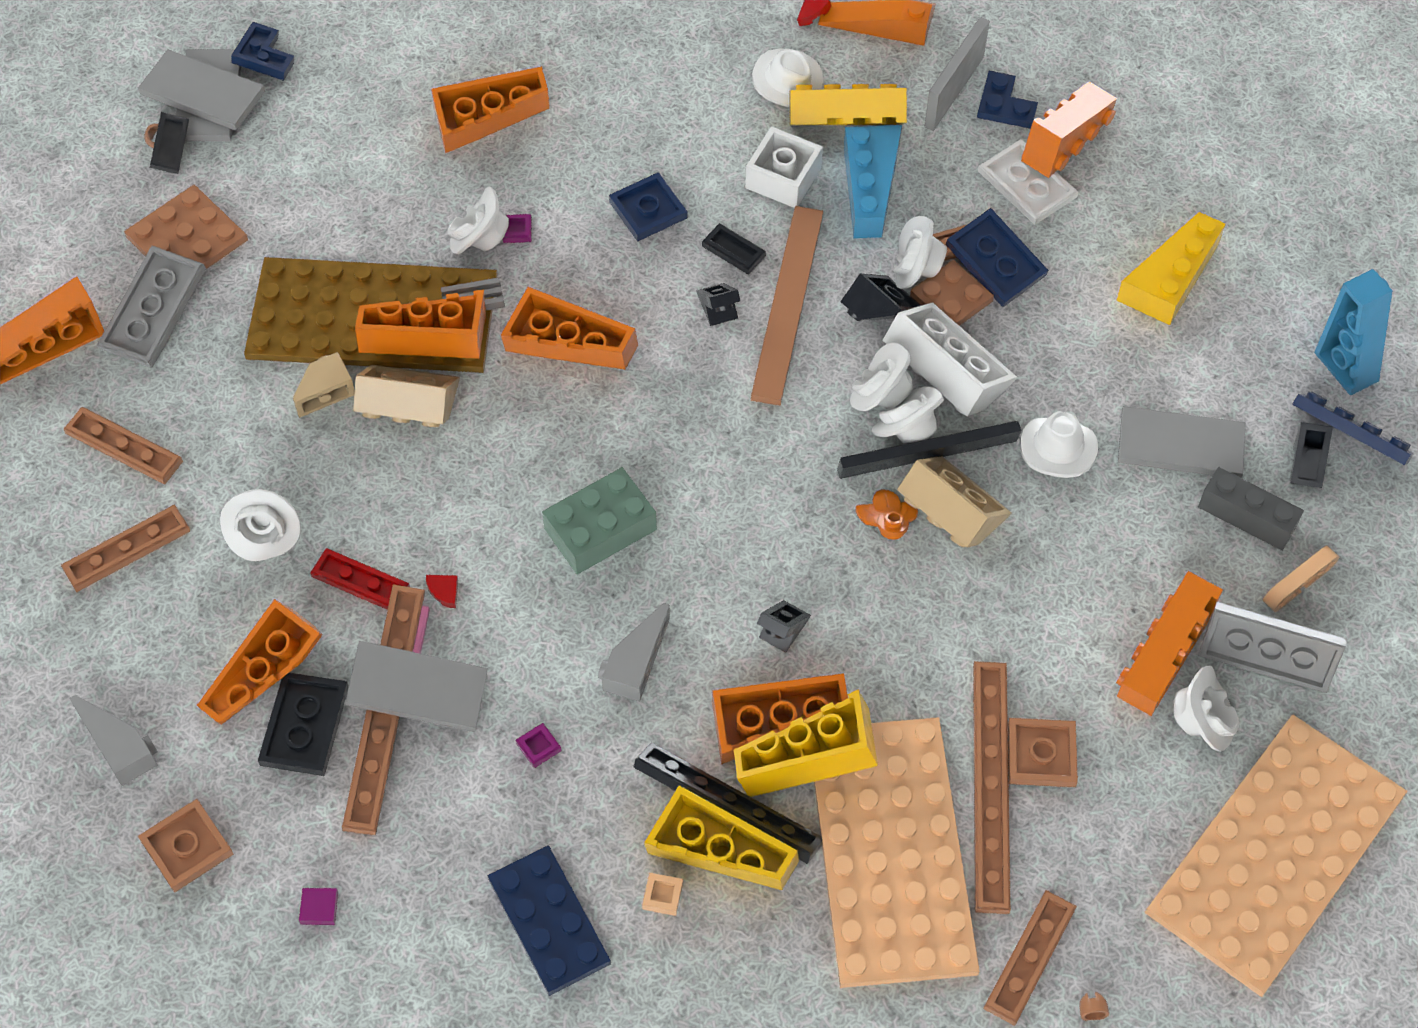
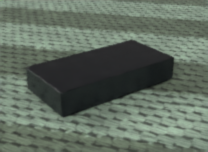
M161 112L149 168L175 174L179 173L189 124L188 118Z
M720 223L702 241V247L748 275L766 257L765 250Z

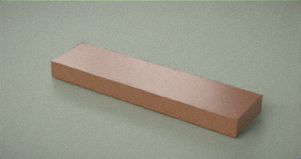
M81 407L64 427L65 434L164 485L183 463L182 457L84 407Z
M174 504L61 564V567L75 591L78 592L191 531Z
M1045 890L990 994L984 1010L1014 1026L1016 1025L1075 912L1076 905Z

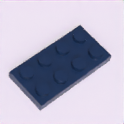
M1308 391L1307 395L1298 394L1292 405L1403 465H1407L1414 455L1413 452L1409 451L1411 446L1409 443L1396 436H1392L1391 440L1381 435L1383 429L1368 421H1364L1362 425L1353 420L1355 414L1340 406H1336L1334 410L1326 406L1327 399L1312 391Z
M549 845L487 875L548 996L611 965L607 952Z

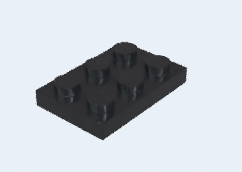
M290 672L281 679L258 757L259 765L325 776L348 692V682Z

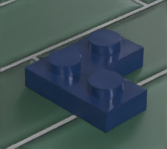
M252 22L232 53L231 63L284 81L294 65V55L273 48L278 40L279 30Z
M989 70L977 118L1031 129L1038 102L1011 97L1016 76Z

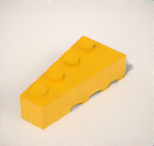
M840 84L824 85L823 90H812V85H796V90L789 91V126L902 125L907 123V88H897V84H880V88L869 89V84H852V89H841Z
M1198 212L1122 280L1116 301L1171 325L1218 247L1226 223Z
M859 689L849 693V698L835 705L831 702L821 707V712L805 720L800 717L790 722L791 725L778 733L771 731L735 749L737 780L747 795L754 797L878 766L870 711Z
M680 785L644 842L648 854L778 890H783L799 862L796 849Z

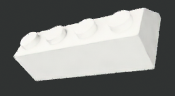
M933 302L899 312L882 340L886 344L894 342L903 346L910 354L911 360L909 365L912 367V370L925 378L933 388L941 392L954 405L958 412L967 417L984 411L1017 378Z

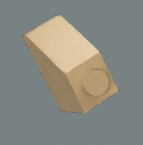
M338 352L329 356H322L317 361L309 363L293 396L299 418L354 396L355 390L352 378Z

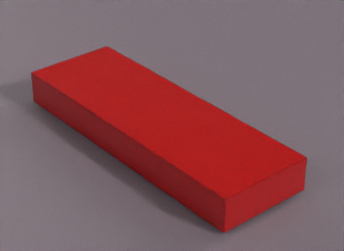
M328 548L324 550L310 572L312 578L387 610L393 585L410 587L408 582Z

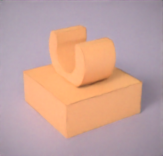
M649 872L642 909L676 916L683 888V879Z

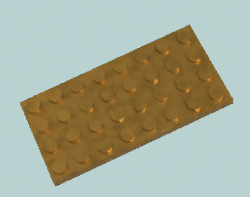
M264 257L244 351L246 360L312 363L322 356H329L338 352L344 365H380L405 369L484 373L493 309L486 310L479 359L359 353L355 325L359 306L392 301L408 304L416 301V298L427 297L428 301L443 299L441 287L497 278V270Z

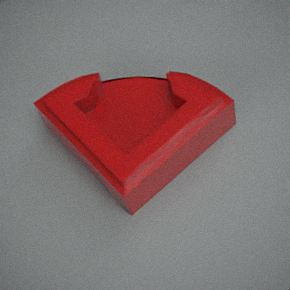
M804 0L797 17L799 26L813 24L812 20L822 14L825 16L832 7L830 0Z
M426 575V584L430 594L443 606L456 608L458 575Z

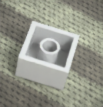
M771 126L746 165L745 188L793 208L799 206L821 170L823 146Z

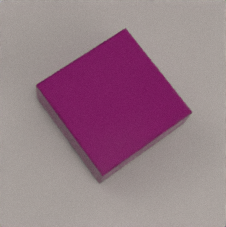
M506 215L509 218V226L502 239L503 243L532 242V215Z
M541 723L515 740L516 745L533 768H536L562 751L561 746L544 723Z
M302 888L299 914L300 925H335L338 901L337 888Z

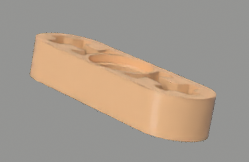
M1329 546L1323 547L1272 587L1263 598V602L1274 612H1277L1302 592L1300 590L1302 587H1309L1328 572L1340 557Z

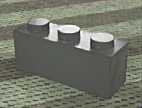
M1220 467L1217 468L1204 489L1198 508L1281 551L1284 550L1304 512L1303 509Z

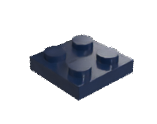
M659 172L609 195V203L637 242L688 218V211Z

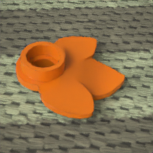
M886 489L875 492L873 504H861L855 507L856 514L863 523L878 527L883 537L892 540L901 538L907 532L909 523L915 520L918 515V509L913 508L905 501L901 502L894 492Z

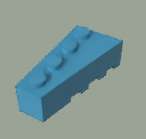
M902 125L845 127L844 157L853 239L879 238L883 236L900 147Z
M1374 269L1343 283L1314 351L1316 356L1350 396L1380 380L1393 290L1389 287L1388 282L1381 278Z

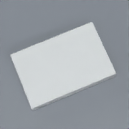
M1020 139L979 165L978 172L1036 225L1077 198L1078 191L1057 172L1050 178H1047L1022 162L1021 158L1026 143Z

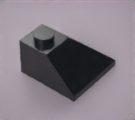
M864 273L858 275L840 301L848 308L847 313L857 321L895 319L899 312L922 306L905 290L897 288L896 283L889 276Z

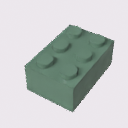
M623 467L542 511L545 531L577 575L657 530L656 511Z

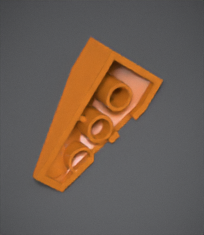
M919 0L831 2V9L825 16L823 14L820 15L818 25L924 46L936 4Z
M274 599L197 706L222 725L300 665L323 634L295 610Z

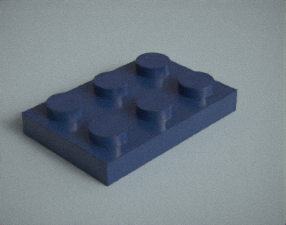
M992 208L949 237L945 244L974 277L994 295V299L1002 307H1005L1044 278L1049 271Z

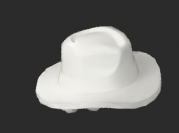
M779 48L768 50L759 57L754 64L752 80L758 93L765 99L789 107V91L796 90V85H812V90H821L823 73L817 61L809 55L793 49Z
M488 186L474 206H467L466 215L463 218L455 217L449 225L447 232L451 237L450 249L454 254L460 255L470 246L485 252L495 247L503 239L509 226V218L499 211L496 191Z
M916 216L911 218L901 231L899 254L895 257L898 266H893V272L897 273V288L908 289L919 280L920 276L932 278L939 273L943 265L947 247L933 236L934 223L928 217Z
M892 342L884 345L877 351L869 368L862 371L860 381L855 380L852 385L853 392L850 397V403L854 409L868 411L878 404L885 409H888L889 406L896 407L911 393L913 382L910 374L906 371L911 357L903 346Z
M928 386L912 390L898 406H889L886 412L882 411L879 413L881 420L872 427V433L880 437L896 435L903 444L927 440L937 432L934 409L944 401L941 392Z
M1057 411L1048 418L1033 419L1025 426L1020 438V452L1030 468L1042 474L1070 478L1080 476L1090 470L1097 457L1098 441L1094 432L1088 427L1080 425L1073 413Z
M263 489L248 490L234 495L227 501L220 516V526L226 543L234 553L249 561H261L284 554L295 545L301 529L300 519L294 507L284 497L273 491Z
M1202 667L1192 679L1189 687L1182 688L1175 693L1173 700L1174 717L1183 731L1190 736L1201 735L1213 750L1224 751L1231 744L1240 722L1236 709L1230 705L1227 692L1221 687L1213 667Z

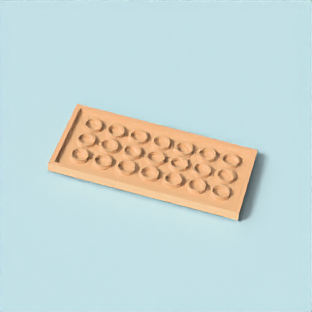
M1292 714L1148 906L1145 913L1256 994L1263 997L1408 791Z
M936 717L871 723L878 766L814 782L840 988L978 976L980 972L940 719Z

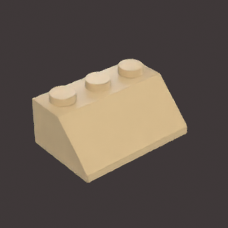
M370 365L356 375L353 411L361 412L363 417L371 419L388 416L392 417V421L398 423H409L410 420L422 421V425L426 427H439L440 424H444L450 417L460 377Z
M943 456L916 460L897 489L905 496L904 501L913 508L921 509L928 515L927 520L931 524L944 528L951 534V540L961 547L968 548L979 545L1012 514V512Z

